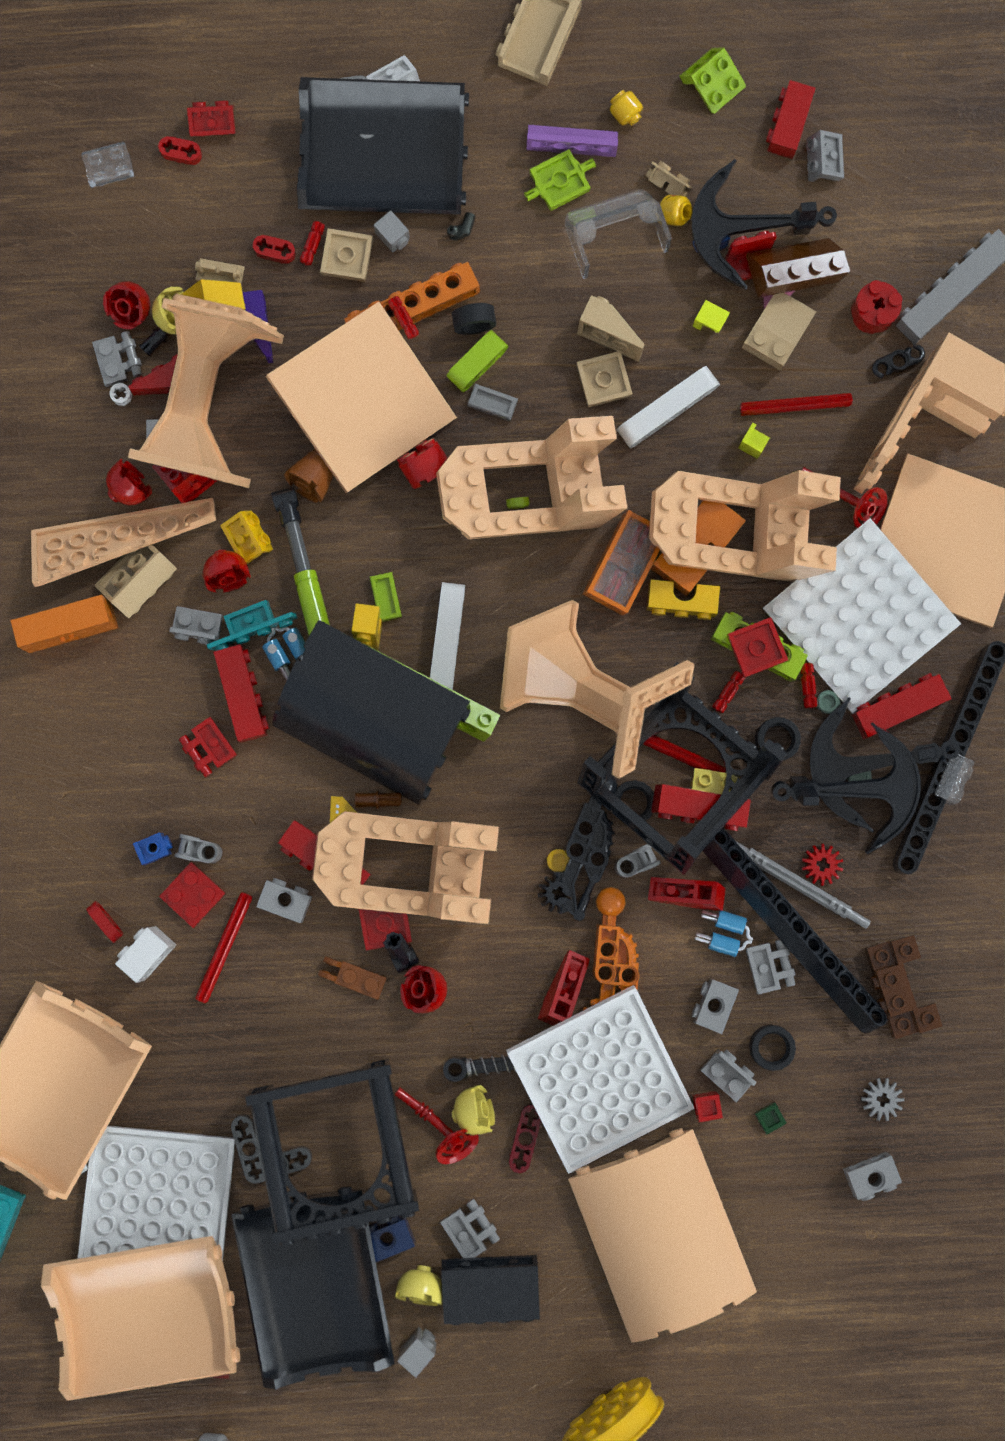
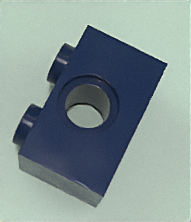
M395 1216L391 1217L390 1222L377 1226V1223L369 1225L376 1262L415 1247L416 1241L407 1218ZM384 1232H389L393 1235L394 1240L390 1243H385L380 1235Z

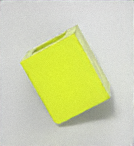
M705 300L694 321L693 327L701 330L704 325L719 333L730 312Z
M752 423L738 449L758 459L770 438L755 430L756 424Z

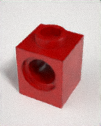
M716 1091L692 1095L696 1119L699 1122L723 1118L719 1094Z

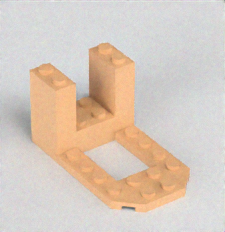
M948 333L922 365L858 478L860 481L856 483L854 490L862 494L867 488L870 490L877 483L882 475L880 470L883 469L885 464L887 465L899 449V446L896 445L899 438L904 439L911 427L907 425L911 417L914 419L917 417L921 408L973 438H976L980 433L985 434L991 424L988 421L989 418L995 421L1000 415L1005 416V364L955 335Z
M613 416L568 419L546 440L457 446L436 473L443 519L450 525L453 524L467 539L600 528L627 509L624 485L603 487L598 453L617 439ZM546 465L552 501L551 508L490 513L483 469Z
M798 470L769 482L756 484L677 471L652 492L649 539L654 546H658L664 554L663 558L669 565L787 582L836 571L837 547L808 543L809 511L839 501L840 477ZM698 500L755 508L753 552L695 543Z
M343 812L317 833L312 880L333 906L424 915L445 920L488 924L491 900L479 898L484 851L497 850L499 827ZM365 838L433 845L428 892L360 885Z

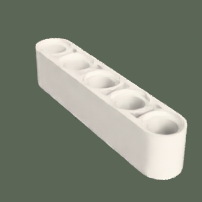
M704 366L617 428V431L631 449L719 387L720 383L708 367Z
M442 582L430 678L453 690L465 585Z

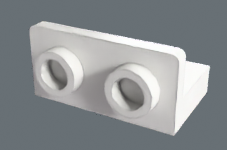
M405 55L366 76L368 80L420 81L417 70Z

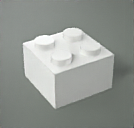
M156 926L140 929L133 937L135 942L129 947H124L117 955L119 960L115 964L136 983L145 981L176 947V944Z

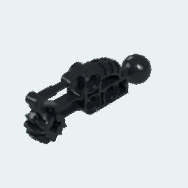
M615 776L605 785L613 794L618 787ZM592 795L588 804H582L565 844L564 851L569 859L564 871L554 872V881H551L548 876L544 877L548 885L545 886L540 883L539 887L544 889L545 892L537 894L538 897H546L541 902L542 906L551 902L548 911L552 912L555 905H557V912L559 914L569 912L577 921H581L585 917V910L591 899V893L595 884L600 881L611 854L610 846L614 844L612 842V835H615V831L612 829L614 823L606 817L607 814L604 810H601L602 804ZM584 821L588 822L591 826V830L587 835H582L579 832V825ZM574 843L580 844L582 848L578 856H572L570 853V846ZM599 852L603 856V861L600 865L596 866L591 862V857L594 853ZM582 866H584L589 882L577 905L574 884ZM561 887L560 891L563 892L564 895L571 897V899H568L563 896H558L556 899H554V894L552 893V890Z

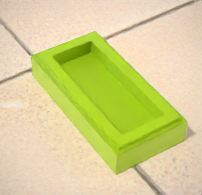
M392 572L371 576L370 581L376 606L380 607L382 622L402 618Z

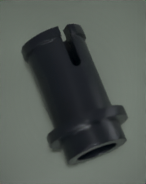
M159 327L156 330L153 328V333L139 345L148 356L163 342H167L168 336Z

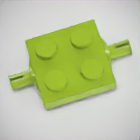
M570 149L531 168L529 173L535 182V188L524 192L525 198L529 202L540 196L545 200L550 211L589 192L591 187L585 178V172L596 167L593 158L580 164L573 157Z

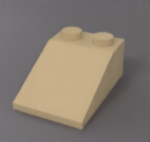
M786 293L773 295L745 340L742 349L781 371L816 311Z
M591 295L580 318L577 334L613 351H621L622 355L639 362L645 344L614 306L609 304L607 299Z

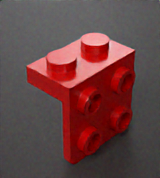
M762 231L754 237L747 238V236H741L733 240L725 259L737 271L743 281L752 279L746 254L771 249L777 238L776 232Z

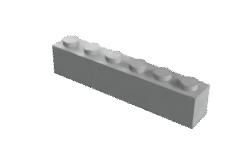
M999 229L993 234L987 233L979 241L981 245L977 249L972 247L963 256L965 260L961 264L956 262L947 271L949 275L944 280L940 277L932 284L931 288L933 290L929 294L922 293L915 300L916 306L912 309L907 307L898 316L901 320L896 327L913 344H917L1005 262V235Z

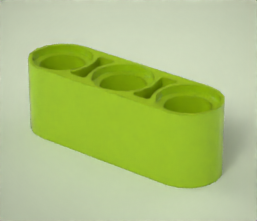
M490 330L449 370L446 377L462 392L467 391L506 352L508 345L495 332Z

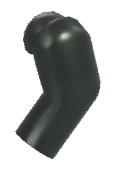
M466 212L461 225H451L448 227L447 234L449 238L458 241L469 236L476 216L473 213Z

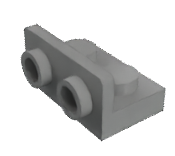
M819 130L808 137L806 144L808 180L814 182L819 178L835 181L843 179L842 134Z
M177 606L173 627H170L169 632L175 635V639L188 641L190 637L198 639V643L207 645L219 640L223 615Z
M717 1049L700 1071L737 1102L751 1085L754 1086L757 1083L752 1079L755 1074L745 1065L740 1068L734 1063L737 1058L727 1049L724 1052Z

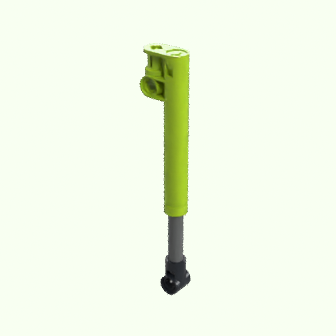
M293 486L271 492L276 512L280 514L281 526L286 530L296 569L294 581L297 586L296 589L308 635H310L318 620L328 625L330 623L317 573L315 570H311L299 525L302 522L300 513L297 511L299 503Z

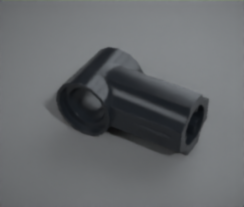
M391 932L386 935V940L383 944L390 954L389 956L398 973L420 963L411 944L408 945L401 933Z

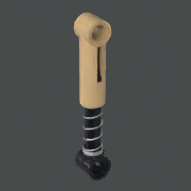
M503 1054L501 1057L494 1058L491 1056L486 1059L480 1057L476 1060L452 1056L446 1060L443 1067L444 1076L451 1082L461 1081L470 1076L472 1077L473 1074L476 1076L480 1073L489 1075L490 1072H497L499 1074L500 1071H508L510 1073L511 1070H515L509 1056L504 1057ZM451 1063L460 1064L462 1067L461 1073L457 1075L451 1074L448 1069Z

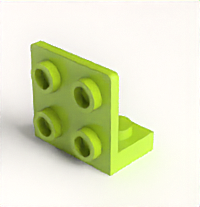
M711 48L679 76L683 84H693L696 87L710 113H716L746 87L725 48Z

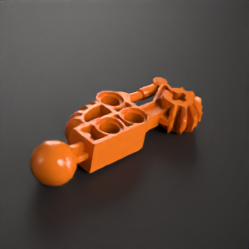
M614 887L601 890L596 899V906L599 912L603 914L602 924H597L593 960V976L600 982L599 998L590 1000L591 1006L615 995L616 985L621 991L633 985L638 989L639 962H637V958H639V954L636 953L635 949L637 943L633 942L631 933L628 934L624 932L623 928L616 926V916L624 910L626 902L623 893ZM604 943L612 945V952L609 955L601 953V946ZM603 966H607L610 969V975L605 979L600 978L598 975L599 969ZM628 968L632 969L633 977L629 981H624L622 979V972Z

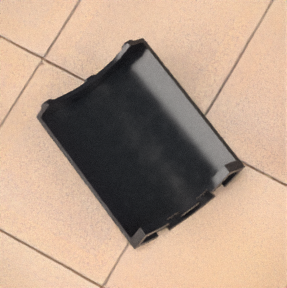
M300 78V119H304V121H302V134H300L299 154L301 156V167H299L297 182L298 209L461 215V206H466V191H462L463 160H468V146H464V107H469V92H465V83ZM360 135H374V136L371 137V138H369V139H366V138L361 137Z
M318 620L303 646L306 649L303 653L302 661L296 660L277 703L281 709L280 712L278 710L275 711L272 726L390 790L401 793L403 797L419 805L421 799L426 801L432 790L429 787L436 768L441 769L447 758L443 754L460 722L465 723L471 712L468 709L470 701Z
M352 1186L337 1189L338 1191L307 1195V1192H300L306 1198L324 1205L345 1204L363 1195L362 1190H352ZM294 1196L291 1198L293 1204H290L291 1209L299 1202L298 1198ZM270 1203L254 1207V1204L244 1205L240 1207L239 1212L232 1213L264 1388L276 1390L304 1381V1375L319 1372L320 1376L341 1373V1368L352 1367L353 1372H378L395 1365L368 1223L367 1227L361 1229H353L351 1226L343 1228V1232L339 1234L329 1235L328 1232L320 1233L319 1237L313 1240L306 1241L303 1237L294 1239L295 1243L280 1246V1243L274 1244L272 1232L274 1223ZM303 1205L298 1209L296 1216L300 1217V1222L309 1218L311 1208L308 1205ZM346 1207L341 1208V1213L348 1212ZM322 1210L317 1211L314 1220L321 1215L324 1218L325 1212Z

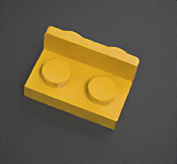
M240 511L220 525L234 552L240 554L247 564L261 554L269 553L273 550L270 538L264 533L260 526L259 518L252 511Z

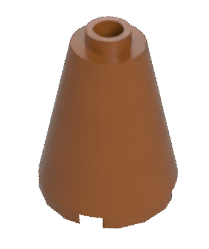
M313 449L284 473L288 484L292 486L294 483L299 488L296 492L314 503L321 502L324 499L334 478V475L316 449Z

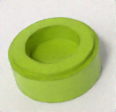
M529 497L507 499V508L519 509L529 507Z

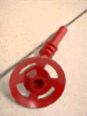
M805 467L801 469V471L812 472ZM874 487L859 499L840 488L839 498L856 507L853 520L857 529L870 519L869 516L873 514L874 516L871 520L876 525L879 523L887 507V494L883 489ZM873 493H877L878 496H879V498H877L876 496H874V495H872V494H873Z
M400 1087L394 1093L396 1097L415 1110V1114H419L420 1118L423 1117L424 1121L428 1120L446 1137L436 1149L435 1156L439 1163H456L467 1157L476 1148L479 1141L478 1134H466L468 1131L466 1129L453 1132L433 1113L432 1108L429 1109L428 1105L424 1106V1102L420 1103ZM465 1141H469L466 1147H464ZM443 1152H444L445 1154H452V1155L444 1156V1155H442V1154H443Z

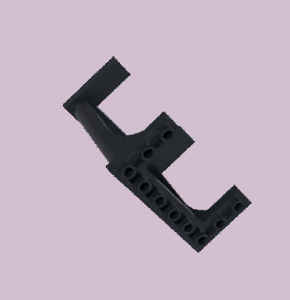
M692 676L691 685L695 679V676ZM691 685L650 705L644 711L638 747L639 749L647 739L659 732L670 729H684L705 737L720 753L726 772L722 795L686 837L682 836L673 846L605 787L614 776L612 775L616 742L598 762L589 756L583 763L577 781L582 788L683 875L690 870L703 849L764 780L768 781L787 756L784 748L779 743L772 742L770 739L766 741L758 752L757 747L752 742L745 741L740 737L739 732L733 726H727L721 721V717L715 711L708 710L700 698L690 695L688 692ZM677 708L683 709L686 713V721L683 723H679L675 719L674 712ZM667 713L670 721L669 724H665L662 722L663 720L667 719V717L665 716ZM691 718H693L695 722H698L699 725L694 726L690 722ZM726 748H729V749H730L729 751H731V752H733V753H735V754H733V755H728V754L726 753L725 749H726ZM735 759H741L747 766L743 770H735L731 767L730 763ZM732 775L737 777L743 776L741 779L737 778L736 783L731 779Z
M389 1059L366 1063V1068L276 1088H274V1084L252 1088L248 1091L245 1098L247 1106H251L274 1223L272 1232L274 1244L280 1243V1246H286L295 1243L294 1239L303 1237L306 1241L318 1238L320 1233L328 1232L329 1235L339 1234L343 1232V1228L352 1226L353 1229H361L367 1227L368 1222L377 1221V1224L390 1222L391 1217L400 1215L401 1218H409L415 1216V1212L419 1211L416 1189L413 1190L390 1079L392 1071ZM368 1080L382 1147V1163L378 1176L363 1195L351 1202L340 1205H324L314 1202L302 1195L289 1179L285 1167L273 1100ZM389 1175L388 1182L392 1181V1186L382 1183V1178ZM379 1188L385 1189L390 1194V1201L386 1203L379 1202L374 1196V1191ZM290 1197H297L299 1202L291 1209L290 1204H293ZM365 1200H371L375 1207L366 1205L367 1208H364L362 1203ZM308 1205L311 1208V1214L307 1220L300 1222V1217L296 1216V1213L300 1207ZM346 1207L348 1212L341 1213V1208ZM322 1210L325 1212L324 1218L321 1215L314 1220L317 1211Z

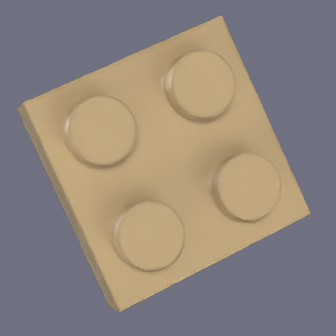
M328 228L320 270L321 275L366 282L373 236Z
M621 351L576 363L588 408L632 397V390Z

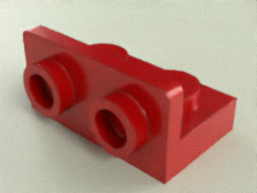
M228 100L215 101V106H206V102H192L193 107L187 108L190 137L236 134L234 105H229Z

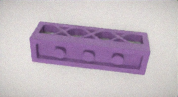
M528 125L527 150L562 153L570 149L572 154L616 157L618 132Z

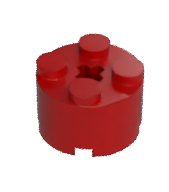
M874 280L865 285L851 306L855 326L868 334L884 332L889 329L900 314L902 307L901 294L886 282Z
M434 438L429 441L424 440L415 446L416 451L410 454L407 452L397 459L399 468L413 489L421 487L419 482L422 480L428 483L435 479L437 471L448 459L440 444Z

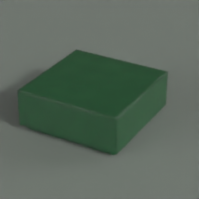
M775 1102L754 1113L766 1135L787 1124Z

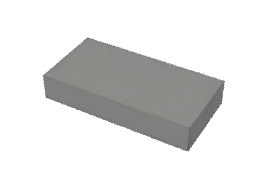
M475 384L468 407L511 421L518 399Z

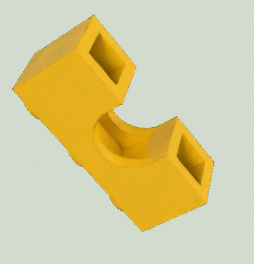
M650 580L646 610L652 611L653 615L664 616L667 612L675 613L674 616L679 618H688V615H698L697 619L711 620V617H715L718 614L720 586L697 584L694 588L693 598L689 601H681L674 595V582Z
M356 604L352 625L353 638L379 651L382 631L380 607Z

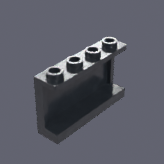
M537 1255L442 1259L444 1324L460 1325L462 1323L484 1324L486 1322L508 1323L520 1320L524 1322L540 1320Z

